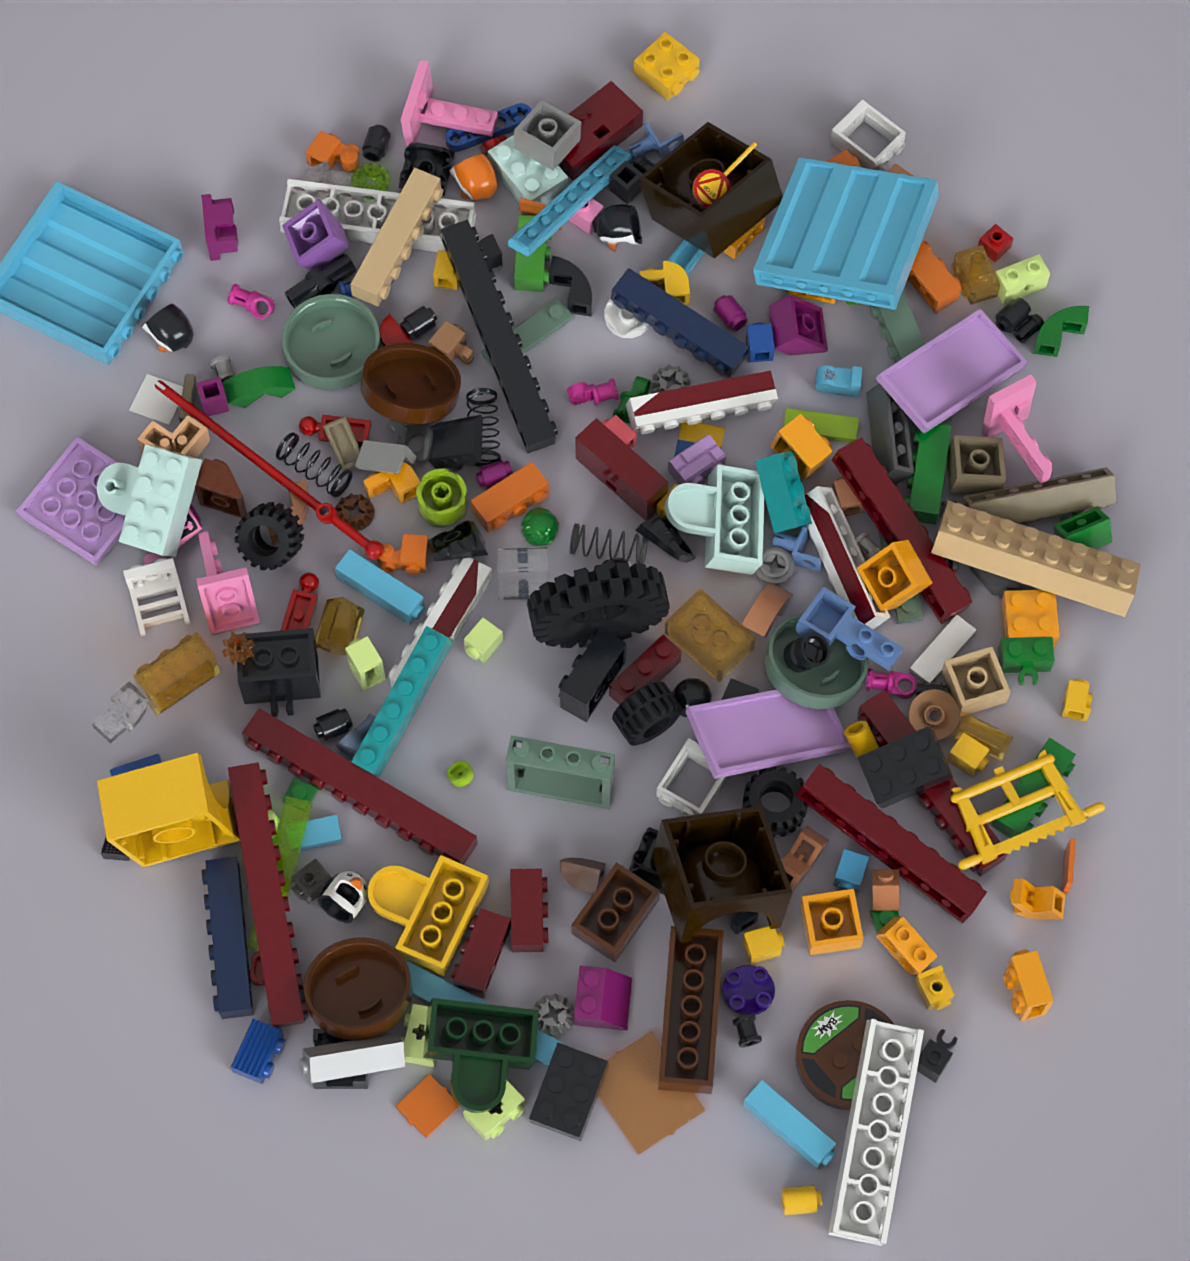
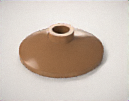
M933 689L920 693L912 701L909 708V722L914 729L918 731L929 726L934 730L937 740L949 737L956 730L960 721V710L956 700L942 690ZM934 711L940 714L939 719L936 721L930 719V714Z

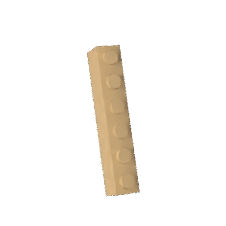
M414 167L350 284L352 296L375 306H379L382 299L385 300L388 297L392 280L398 278L403 260H407L411 254V245L414 240L418 241L421 236L424 221H429L434 203L439 202L442 197L441 178Z

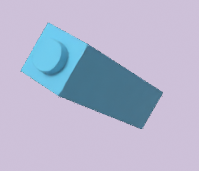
M349 549L335 567L337 579L407 624L411 625L414 619L418 620L424 613L425 605L422 595Z
M763 1080L744 1099L743 1106L816 1169L821 1164L827 1166L835 1157L836 1153L833 1150L836 1143Z

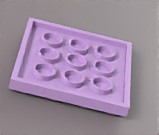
M76 437L16 510L17 515L97 566L120 538L125 520V515L105 508L97 494V483L101 473L109 465L118 462L79 437Z

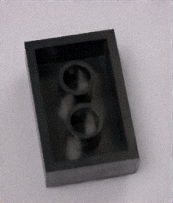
M601 628L596 635L592 634L585 645L587 649L584 654H579L572 664L574 669L569 676L565 675L558 686L560 688V708L585 722L588 721L609 689V684L614 681L626 662L627 643Z
M929 726L857 757L876 804L882 809L954 778L934 730Z
M557 1042L530 1114V1122L581 1141L608 1070V1061Z

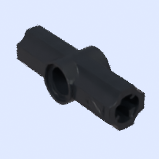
M343 253L323 267L316 266L306 274L304 280L285 292V296L295 309L310 298L331 294L339 281H343L356 272V267L349 256Z

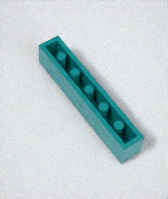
M428 626L425 627L351 761L352 763L376 776H381L454 643L453 640Z

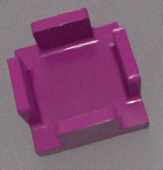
M211 194L201 195L205 238L211 261L220 260V254L238 251L237 227L233 222L234 206L232 198L213 200Z

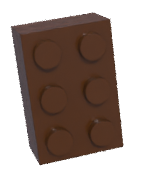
M616 862L572 923V934L613 962H616L659 901L660 890Z

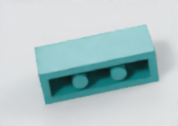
M793 451L778 453L756 460L755 463L774 533L789 531L812 524L810 510L806 503L804 487L799 477L797 461Z

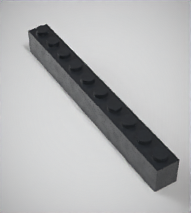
M465 220L441 228V241L527 454L555 444L556 435H558L556 424L548 418L549 408L547 402L539 396V382L536 377L532 378L529 370L532 369L530 360L527 355L523 356L520 349L523 347L521 338L518 333L514 334L511 327L514 326L510 312L506 313L504 310V296L501 290H496L494 285L496 277L493 270H488L485 262L488 261L484 248H479L478 246L479 236L475 226L471 227L469 221Z

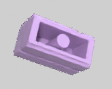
M707 435L668 461V471L677 480L679 485L683 483L702 485L705 481L704 478L709 476L718 464L725 465L726 456L711 436Z

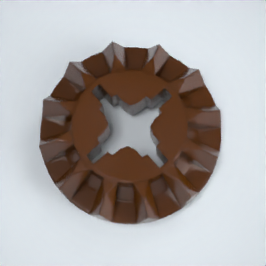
M350 493L345 498L341 497L340 502L335 507L338 516L357 531L367 528L374 519V506L370 499H367L362 494L353 495ZM358 505V510L361 513H356L351 520L349 509L353 510Z

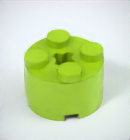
M435 469L422 477L416 490L418 509L429 525L433 527L449 526L464 518L468 506L465 482L460 475L449 472L447 469Z

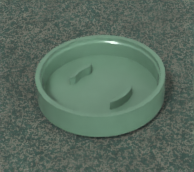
M324 294L304 301L289 315L282 331V346L288 367L302 382L319 389H343L360 382L366 359L374 351L381 348L379 327L372 312L358 300L340 294Z
M804 613L796 614L783 620L773 631L764 654L765 670L773 686L790 701L812 709H831L851 700L860 689L866 676L868 657L864 660L852 657L846 649L847 645L835 638L830 645V656L827 662L805 672H794L787 667L783 654L788 643L801 638L796 631V625Z

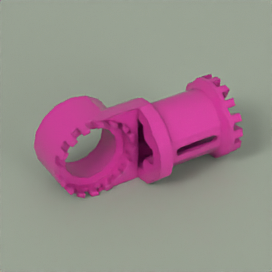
M234 284L232 289H230L231 292H229L230 295L227 299L228 304H237L245 307L246 311L251 312L258 319H265L274 313L275 303L271 297L257 291H247L240 288L238 284ZM259 301H264L268 305L267 313L264 314L258 310L257 304Z
M613 378L609 379L607 383L596 386L580 382L571 385L567 389L572 405L574 403L575 405L577 403L581 405V403L584 404L593 400L594 405L597 406L602 401L610 399L619 400L618 390H615L617 386Z
M868 668L866 691L871 689L885 690L888 694H895L902 699H908L915 694L917 682L911 674L889 671V673L874 672ZM902 680L909 681L912 684V689L908 692H903L898 688V683Z

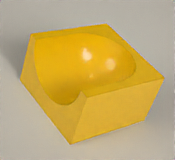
M198 752L97 780L107 841L141 867H147L240 841L230 781L224 780L209 785L202 758Z

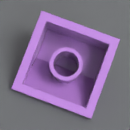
M320 199L282 225L297 264L309 270L316 266L325 265L350 247L342 225Z

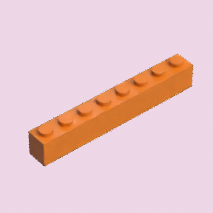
M847 149L826 161L861 167L858 158L855 155H851ZM922 241L907 280L931 309L938 313L959 299L962 287L959 280L947 271L945 263L940 258L937 259L932 253L930 245L926 241Z

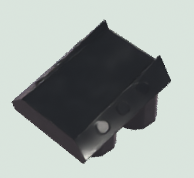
M423 143L409 144L405 148V162L400 173L398 188L403 189L415 167L441 178L442 196H445L450 176L449 169L452 168L455 152L444 147Z
M481 415L440 422L430 427L433 430L432 458L429 462L435 469H448L457 472L463 468V465L473 466L481 461L483 417Z
M658 514L640 524L635 530L678 561L687 563L696 558L689 546L679 535L676 527L664 515Z
M464 521L455 526L453 530L441 532L429 539L431 556L435 562L488 555L486 543L474 521Z
M648 827L642 837L638 850L633 855L629 871L660 890L661 894H664L652 858L658 830Z

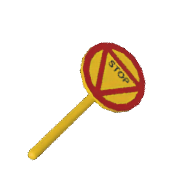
M753 142L724 173L719 170L709 169L698 174L692 189L694 197L699 204L707 208L712 204L713 199L717 200L731 189L727 176L757 146V143Z

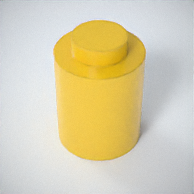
M866 721L855 722L845 729L844 735L857 760V757L880 748Z
M815 1185L781 1188L784 1216L816 1213L817 1207L822 1206L821 1191L815 1190Z

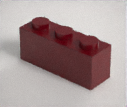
M663 634L609 684V696L620 705L638 689L651 683L660 682L681 662V650Z
M542 868L510 869L512 953L544 952L543 943H549L548 927H543V918H548V902H543L542 893H548L547 877H542Z
M482 908L478 916H473L469 930L472 931L469 940H464L460 950V954L463 957L460 964L455 963L451 973V978L454 979L453 982L456 987L468 993L485 997L511 928V918Z

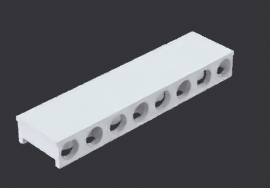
M288 179L282 215L279 219L280 232L285 233L283 224L320 199L342 225L348 241L373 244L395 204L387 199L397 200L400 193ZM293 187H301V188H303V189H305V190H304V191H300V190L294 189ZM316 190H325L328 194H323ZM340 193H348V194H350V195H352V196H351V197H347V196L341 195ZM363 196H372V197H374L375 199H374V200H370V199H367V198H365V197H363ZM442 198L439 202H435L432 207V215L428 222L424 221L421 236L418 241L414 240L411 245L412 249L431 252L445 251L440 238V229L468 220L470 226L473 227L476 220L474 202ZM434 205H443L446 208L441 209L435 207ZM458 208H466L470 211L465 212L459 210Z
M875 1019L866 1021L828 1235L882 1246V1244L887 1242L924 1030L879 1022Z

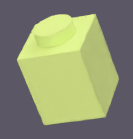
M482 617L464 638L465 652L472 659H479L485 663L503 642V631Z

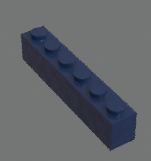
M628 268L613 287L611 300L618 308L628 310L640 322H647L656 333L672 339L677 347L687 349L693 353L697 360L711 365L718 374L731 378L747 357L749 346L632 269Z
M237 856L205 860L206 869L202 870L203 885L208 886V894H204L205 910H210V919L206 920L207 934L212 935L213 944L208 945L210 961L214 960L215 970H211L212 986H217V995L213 996L214 1011H219L222 1019L252 1016L254 1012L251 980L249 978L250 970L240 864Z

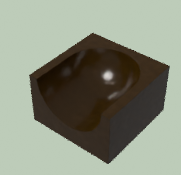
M707 122L640 176L638 180L652 220L715 259L780 205L783 196L772 159L753 149L727 176L731 189L717 200L713 199L709 207H703L695 199L692 189L698 174L709 169L719 170L724 173L749 147V145Z
M762 806L661 820L652 858L680 943L690 942L693 935L710 921L736 912L751 911L766 915L770 929L781 928L793 892Z

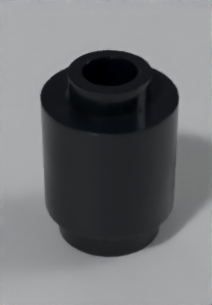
M382 125L369 127L362 147L363 156L367 160L379 162L385 156L391 134L386 127Z
M1020 297L1012 299L996 314L997 327L1003 332L1012 333L1028 318L1031 312L1030 305Z
M421 306L404 317L400 327L410 339H417L436 327L435 321L437 316L430 307Z
M337 708L315 718L316 724L313 725L319 739L323 737L325 741L348 732L349 728L353 727L351 718L345 708L341 710Z

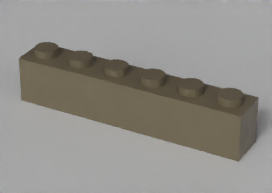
M1107 467L1050 478V480L1043 484L1035 481L963 496L964 506L984 511L1003 519H1009L1015 523H1033L1040 518H1057L1061 514L1069 512L1075 514L1082 513L1085 509L1094 507L1102 509L1108 507L1109 504L1117 503L1115 477Z

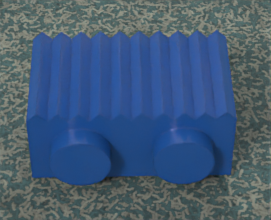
M252 1019L231 1065L232 1072L263 1084L264 1079H269L273 1073L275 1064L272 1062L275 1055H280L284 1049L286 1040L283 1039V1031Z

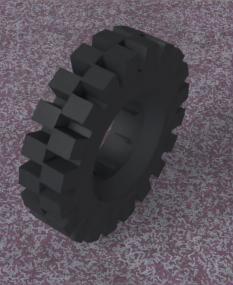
M628 562L616 563L611 569H609L608 564L595 565L594 571L591 572L586 567L574 570L573 577L567 574L560 575L554 578L555 582H546L539 586V590H534L530 595V599L527 600L533 636L536 637L538 642H545L547 646L555 647L560 644V648H572L577 643L579 648H583L592 634L596 635L600 628L621 640L632 637L631 632L640 634L649 630V625L656 626L662 621V617L667 616L670 609L665 581L661 571L658 572V569L653 566L646 568V564L635 563L629 567Z

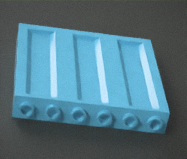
M799 157L753 268L756 285L896 310L939 197L937 180Z
M56 181L0 263V313L109 365L111 360L119 355L121 345L125 339H129L132 335L136 322L144 317L146 307L150 301H154L157 297L161 284L169 279L171 269L175 263L178 264L182 259L183 250L181 242L165 232Z

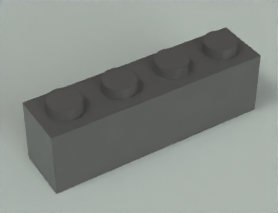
M879 383L866 392L874 456L880 464L884 465L893 484L897 485L914 474L908 417Z

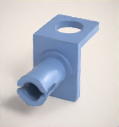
M645 123L646 137L628 147L630 153L634 155V159L651 150L656 151L662 159L684 141V135L680 132L661 143L649 124ZM678 141L674 146L668 148L670 144Z
M806 526L802 527L800 535L797 537L780 532L775 533L777 538H773L772 546L792 551L794 565L817 572L822 571L820 558L803 554L809 540L808 528ZM804 560L811 561V562L814 563V564H809V563L805 562Z

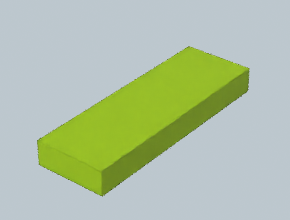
M786 408L784 426L801 413L804 418L812 421L815 431L827 440L852 443L857 439L859 418Z

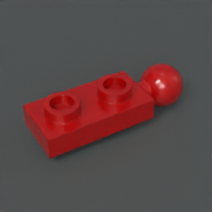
M322 414L321 423H319L315 418L306 416L300 420L299 430L306 436H312L319 432V441L329 442L323 425L342 417ZM348 418L358 444L362 446L364 440L369 441L371 420Z
M308 572L300 577L299 585L302 590L293 589L280 631L310 627L318 601V595L311 593L319 586V579L314 573Z

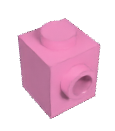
M592 198L568 221L590 235L594 231L595 218L604 209V206Z

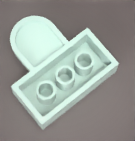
M145 444L139 467L127 463H114L106 467L98 479L97 494L105 508L125 515L119 542L162 556L176 557L202 460L158 446Z
M718 464L708 476V486L683 483L671 491L665 502L667 518L674 527L682 532L706 536L705 568L753 575L762 565L764 524V493L758 471Z

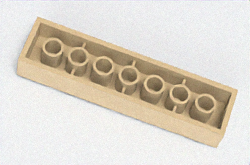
M951 501L947 502L931 551L933 554L1122 617L1126 616L1135 596L1141 564L1130 559H1124L1108 552L1100 551L1081 543H1075L1057 535H1051L1033 527H1027L1012 522L1009 519H1003Z

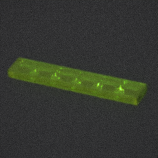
M287 796L274 845H279L281 860L276 861L278 871L283 870L286 886L281 887L282 897L289 896L312 807V802ZM253 922L247 948L259 951Z

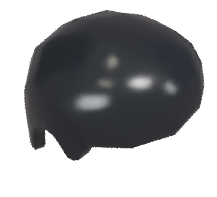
M697 678L682 680L672 691L682 706L683 710L680 714L682 717H687L685 711L689 706L709 703L712 700L709 686Z

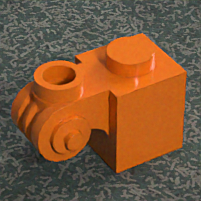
M320 130L306 151L307 163L328 174L336 162H341L343 171L348 173L354 172L359 166L358 155L360 149L351 143L345 145L334 134H327Z
M403 534L402 547L397 551H394L391 544L383 543L384 552L377 559L381 570L386 573H393L395 569H401V571L411 575L426 573L429 552L428 535Z

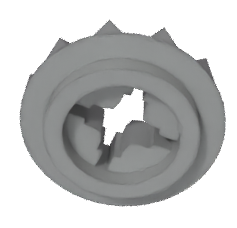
M668 365L665 368H659L653 374L652 390L654 393L668 391L667 381H670L673 377H675L677 385L672 384L668 390L691 386V380L688 373L684 372L680 366L671 367Z
M780 547L763 549L762 565L756 571L759 579L768 584L779 585L789 580L794 571V561L790 553ZM776 558L779 568L772 574L771 568L767 565H772Z
M555 993L553 995H544L543 998L536 1001L533 1010H539L538 1030L549 1036H559L571 1028L574 1022V1008L566 997ZM549 1006L554 1011H561L558 1014V1024H556L552 1017H546L549 1014Z

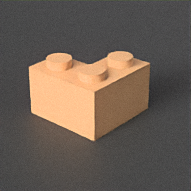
M188 415L173 433L152 421L137 439L141 452H143L146 444L197 458L211 441L207 427Z

